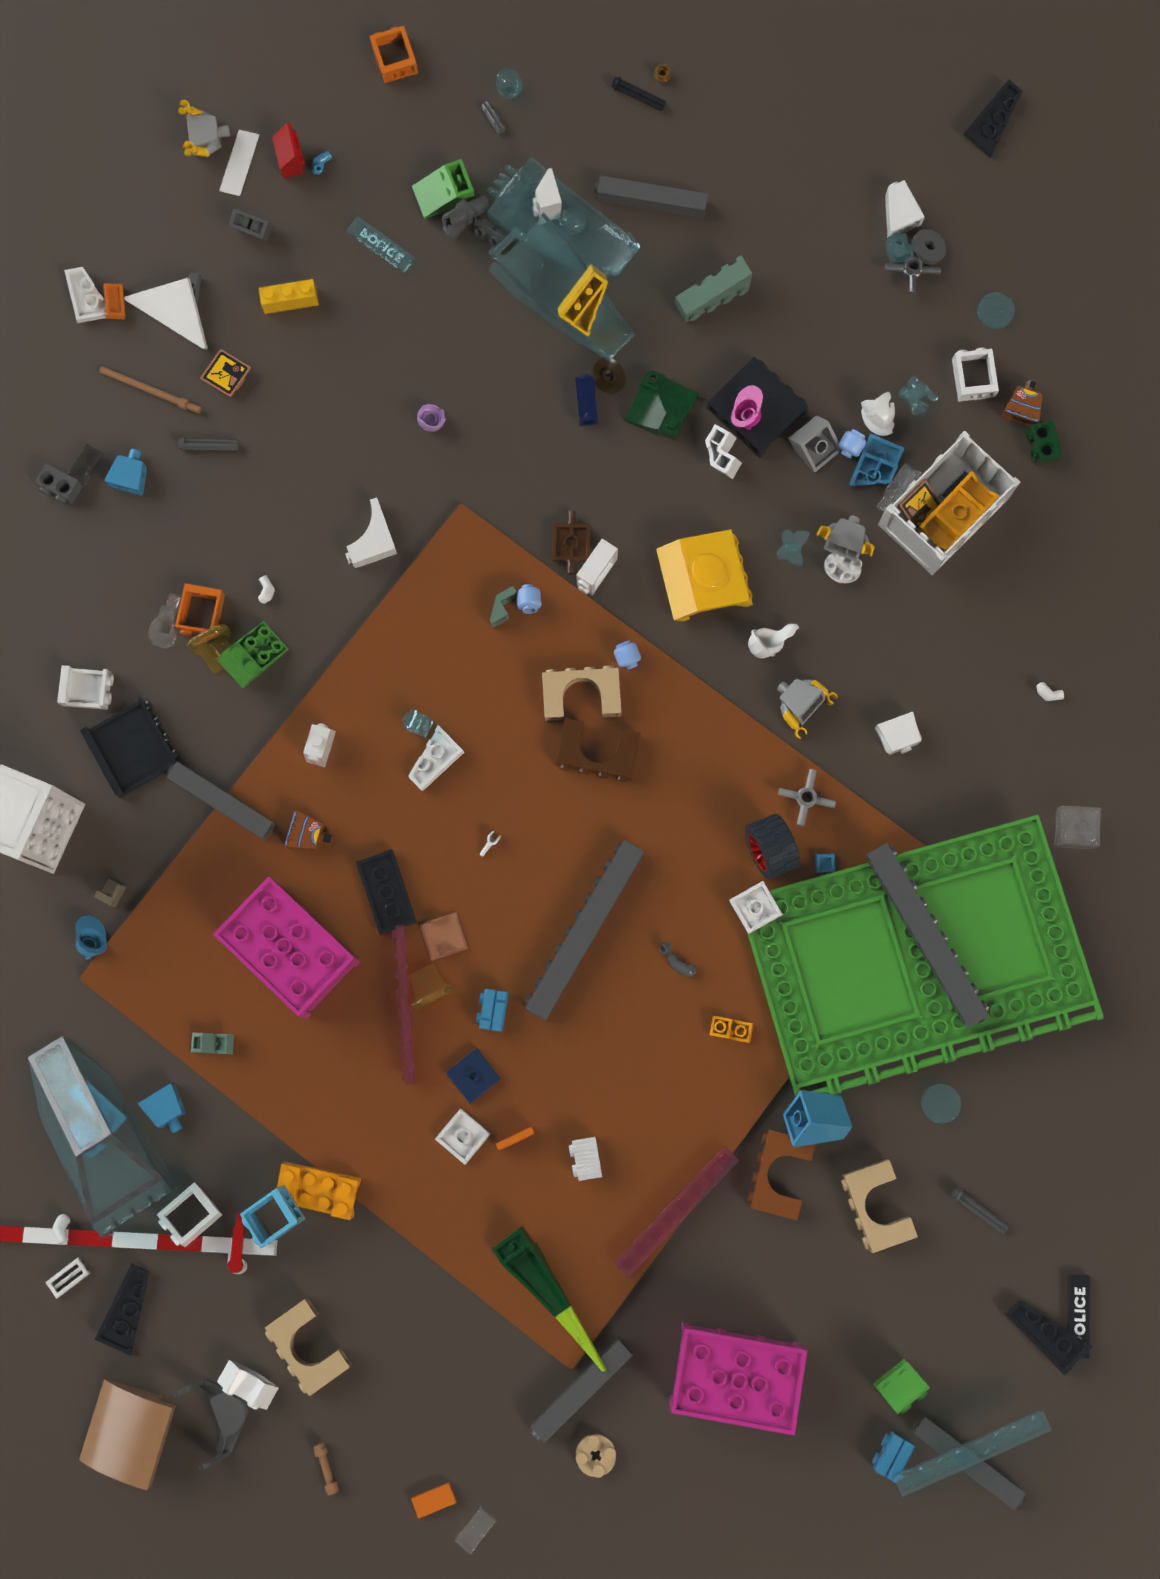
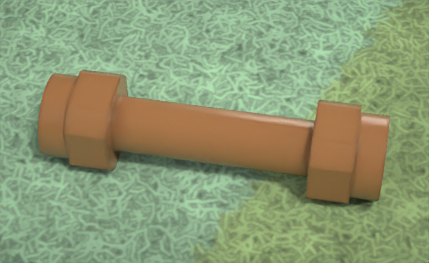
M325 1443L315 1445L313 1447L314 1454L320 1461L326 1481L324 1487L327 1495L339 1492L337 1480L334 1481L326 1456L328 1453Z

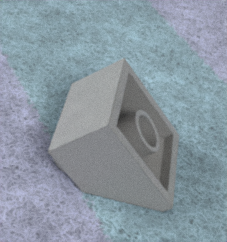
M817 415L788 438L795 453L814 473L842 451L839 448V441L829 421Z

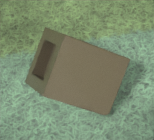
M108 879L102 892L97 890L94 898L112 907H116L126 887L112 879Z

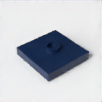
M477 1048L446 1072L470 1104L501 1080Z

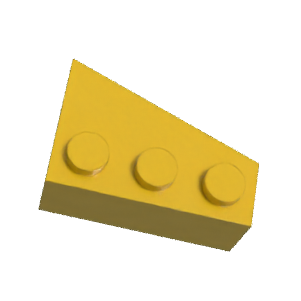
M591 264L557 308L558 314L562 319L587 337H589L590 329L608 284L606 275Z

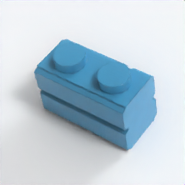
M485 989V992L480 994L479 1004L482 1005V1011L477 1013L476 1024H479V1029L503 1032L509 997L508 992Z
M891 1431L889 1435L886 1434L881 1442L883 1446L881 1452H877L872 1460L874 1465L872 1468L877 1473L897 1483L915 1445Z

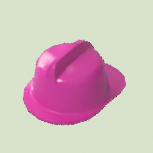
M753 385L747 386L738 393L731 414V421L735 426L745 427L750 430L751 427L757 425L761 420L762 414L760 409L763 402V394L758 387Z

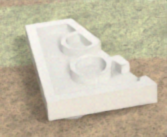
M84 268L64 270L77 323L106 318L104 298L100 295Z
M437 725L431 740L429 739L422 756L418 758L408 776L421 791L425 790L464 754V751L439 725Z

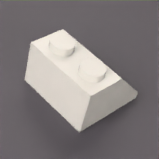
M552 168L548 169L535 190V198H533L534 217H538L539 223L561 217L562 201Z

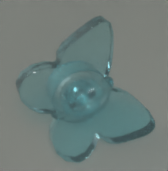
M790 530L783 531L781 540L784 544L779 548L777 557L781 560L788 559L790 563L802 566L803 558L800 550L801 546L809 538V531H797L795 534Z

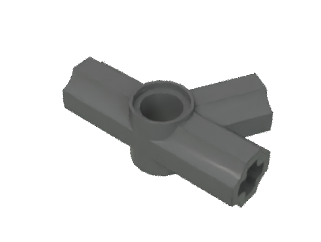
M478 195L469 201L461 200L454 209L443 214L441 219L444 232L453 239H456L466 225L471 224L478 215L488 210L490 206L488 199L484 195Z

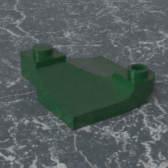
M649 371L641 381L625 421L657 436L661 434L675 441L698 397V392L669 380L664 374L657 371ZM654 377L656 380L650 381V378Z

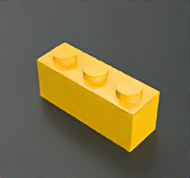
M313 279L259 288L261 306L265 314L319 305L317 288Z

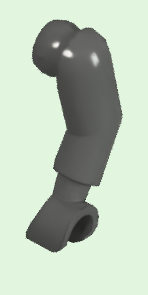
M669 941L664 942L660 946V953L667 955V960L674 971L686 977H692L696 974L697 968L695 965H687L679 961L676 954H673Z

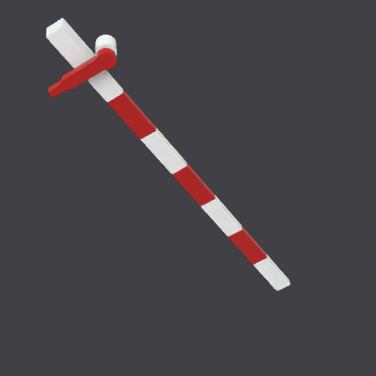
M242 1212L237 1213L236 1226L233 1228V1238L198 1236L186 1247L181 1244L177 1246L170 1238L171 1235L72 1229H65L69 1240L59 1244L52 1228L0 1226L1 1242L228 1253V1269L230 1272L238 1275L243 1274L247 1270V1262L242 1259L243 1254L276 1256L278 1243L275 1240L270 1245L260 1249L253 1239L244 1238L245 1228L240 1216Z

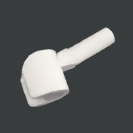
M492 831L487 837L488 842L479 855L483 857L488 849L500 840L501 835L497 839H493L492 834L494 831Z

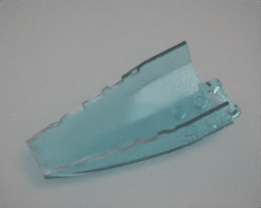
M545 213L540 216L538 222L526 236L514 226L510 230L511 233L489 251L491 257L497 260L498 263L493 261L488 271L514 298L581 345L610 361L635 334L622 315L618 313L616 306L609 300L605 292L590 329L589 337L562 319L558 314L557 308L588 269L574 245ZM517 238L519 242L503 257L500 253Z

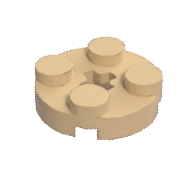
M592 1434L585 1436L579 1442L576 1449V1462L580 1470L586 1475L600 1478L612 1470L616 1462V1450L613 1442L607 1436ZM599 1450L601 1459L593 1460L590 1453Z

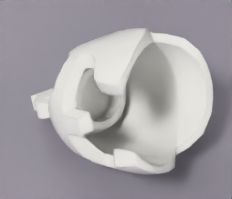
M890 392L882 394L875 400L861 402L862 418L865 425L870 431L879 436L893 433L894 422L892 421L895 415L894 402L890 403L889 407Z

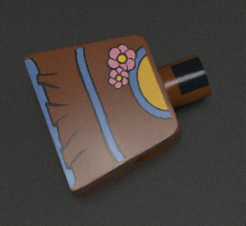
M1028 380L1025 387L1017 386L1001 418L1028 427L1032 424H1037L1040 420L1043 398L1042 393L1035 391L1037 383Z
M294 811L285 847L295 850L319 851L321 843L331 846L334 835L324 832L326 827L324 823Z

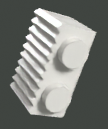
M596 1137L572 1140V1145H569L570 1157H575L576 1165H572L574 1177H578V1181L602 1177Z

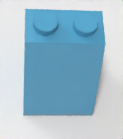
M800 1090L783 1114L793 1147L842 1140L852 1129V1123L841 1095Z

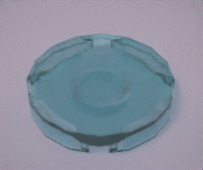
M992 292L985 295L977 308V316L980 322L991 329L1006 327L1011 322L1015 313V306L1012 300L1000 292Z
M932 1085L922 1095V1111L929 1120L935 1123L944 1124L951 1122L960 1112V1096L949 1085Z

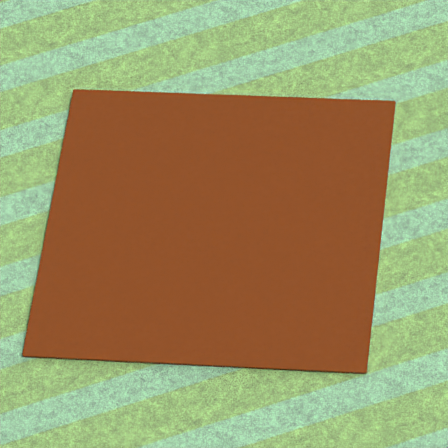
M460 504L228 792L229 795L276 824L267 840L261 839L214 809L107 942L105 952L98 954L82 973L80 980L318 1169L361 1178L355 1198L357 1201L567 1368L574 1369L586 1352L544 1305L502 1266L492 1248L523 1226L533 1242L538 1244L593 1343L789 1078L747 931L729 900L761 881H764L770 891L826 875L815 874V854L835 853V868L837 872L868 863L865 858L866 854L886 843L889 846L892 845L897 854L922 848L925 845L464 504ZM525 584H532L533 587L540 590L542 605L537 612L532 614L523 613V611L518 609L517 598L503 605L509 619L492 628L490 618L497 594L511 586L517 592ZM628 640L637 644L641 654V659L637 662L638 666L627 670V667H619L614 656L616 645ZM608 665L619 669L621 717L602 718L601 696L597 688L587 682H577L569 686L564 693V720L545 721L543 672H546L548 669H557V672L565 671L566 668L584 670L585 667L603 669V666ZM565 718L584 721L580 749L588 760L596 763L606 762L616 754L622 729L641 733L631 781L619 782L616 781L615 777L608 776V779L597 777L595 773L584 775L578 773V770L575 769L570 771L559 769V766H556V759ZM323 723L329 729L336 731L325 767L307 763L303 754L312 724ZM437 725H439L464 751V754L425 790L421 791L408 776L418 758L422 756L429 739L431 740ZM809 769H814L817 773L813 790L818 797L834 800L836 804L835 808L818 804L808 808L805 825L801 827L797 825L801 806L798 805L796 799L778 795V790L780 787L798 792L800 789L805 788ZM802 794L803 801L811 802L812 798L809 794ZM294 811L326 825L324 832L334 835L331 846L321 843L319 851L295 850L285 847ZM778 814L786 822L793 835L799 852L800 865L798 868L782 875L767 879L757 868L750 853L745 837V827L770 815ZM492 831H494L492 834L493 839H497L501 835L500 840L495 845H492L483 857L479 855L488 842L487 837ZM626 840L645 851L644 855L548 1019L545 1021L526 1010L527 1005L524 1002L530 993L533 995L536 991L535 983L539 977L543 978L546 974L545 966L549 960L553 961L556 957L555 949L559 943L563 944L566 940L565 932L569 926L573 927L576 923L575 915L579 909L583 911L586 906L584 900L589 892L593 894L596 889L593 885L599 876L603 877L606 872L603 868L609 859L613 860L616 855L613 851L617 844H622ZM393 849L417 923L380 935L356 861ZM268 876L284 887L283 890L296 902L304 906L308 913L324 929L331 932L348 952L362 961L357 967L354 966L312 1010V1014L308 1019L298 1017L213 935ZM457 912L468 949L431 961L420 924ZM669 941L673 954H676L679 961L687 965H695L697 968L696 974L692 977H686L674 971L667 960V955L660 953V946L664 942ZM485 989L509 993L503 1032L479 1029V1024H476L477 1013L482 1011V1005L479 1004L480 994L484 993ZM713 1016L753 1023L751 1042L745 1043L709 1035ZM192 1033L234 1034L233 1054L192 1053ZM477 1048L501 1080L470 1104L446 1072ZM460 1108L491 1133L466 1165L435 1140ZM533 1127L534 1135L500 1151L497 1149L496 1143ZM596 1137L602 1177L578 1181V1177L573 1175L572 1165H576L575 1157H570L569 1145H572V1140Z

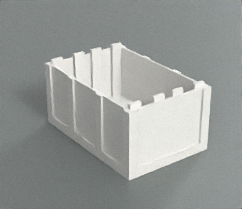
M966 431L959 435L957 441L943 455L940 454L935 459L933 465L917 481L914 480L909 485L907 491L893 505L890 504L885 509L878 523L880 528L931 575L1011 497L1020 484L1016 477L1013 478L970 439V435ZM973 471L984 486L990 491L997 493L1000 497L944 553L923 532H916V526L910 520L907 521L899 504L924 479H926L942 503L945 499L942 494L963 472L969 474Z
M1 764L0 853L54 874L85 807V803L53 785Z

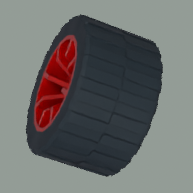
M773 814L745 827V837L750 853L757 868L765 878L772 879L799 867L800 857L796 842L781 816Z

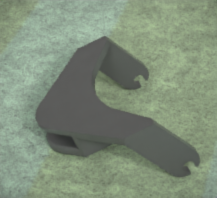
M205 1378L173 1393V1396L176 1397L194 1390L211 1403L221 1434L216 1455L199 1465V1471L231 1455L248 1413V1406L244 1399L235 1394L232 1396L222 1391L223 1387Z

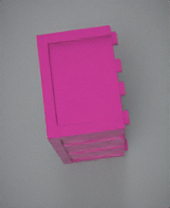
M268 876L213 935L298 1017L308 1019L312 1014V1010L354 966L357 967L362 961L348 952L331 932L324 929L308 913L304 906L296 902L283 890L284 887Z
M682 1321V1338L673 1395H670L669 1401L671 1413L795 1435L807 1349L803 1344L795 1341L789 1343L767 1339L766 1336L762 1335L755 1337L733 1333L723 1328L711 1329L691 1325L690 1322Z

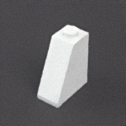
M905 180L899 183H892L888 187L885 196L887 237L889 240L921 226L924 220V215Z

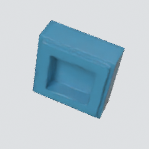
M835 853L815 854V874L836 872Z

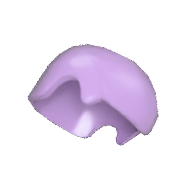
M433 404L422 406L417 413L419 426L429 432L438 431L446 420L444 410Z

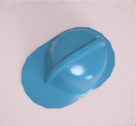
M89 915L79 918L75 927V947L88 960L105 952L107 949L106 931L102 922L96 917Z

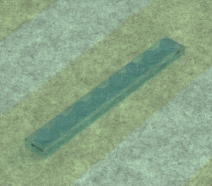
M1041 1409L893 1475V1478L901 1496L904 1497L1052 1431L1044 1411Z

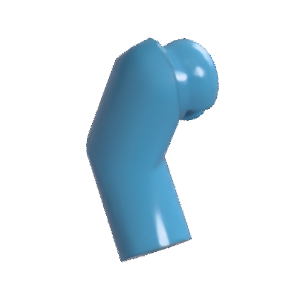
M329 151L313 158L311 169L314 174H321L324 163L332 159Z

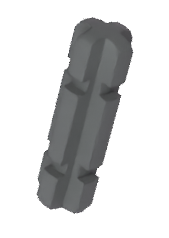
M486 101L481 105L482 110L487 114L486 116L492 126L495 127L497 134L501 135L506 131V127L501 122L495 109L492 108V104Z

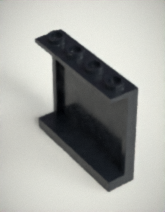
M755 357L707 403V409L759 458L765 454L766 449L802 413L806 414L808 406L802 397H798L793 393L794 391L789 385H785L780 381L779 376L775 372L769 371L766 364ZM753 385L758 387L763 394V402L760 409L762 415L759 423L748 430L745 427L735 426L731 421V414L738 393L743 388Z
M141 696L138 697V702L90 729L85 727L80 730L115 796L119 798L163 775L172 764L175 765L176 762H179L178 759L180 758L177 750L171 748L169 744L171 739L168 734L162 732L160 728L162 726L161 721L157 715L153 716L151 703L148 699L145 701Z

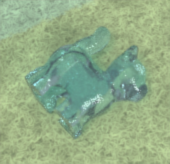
M913 375L908 381L909 383L906 388L903 387L899 391L898 397L903 398L912 407L911 412L913 415L926 414L929 406L920 400L927 395L931 401H937L938 396L934 395L927 384L919 381Z

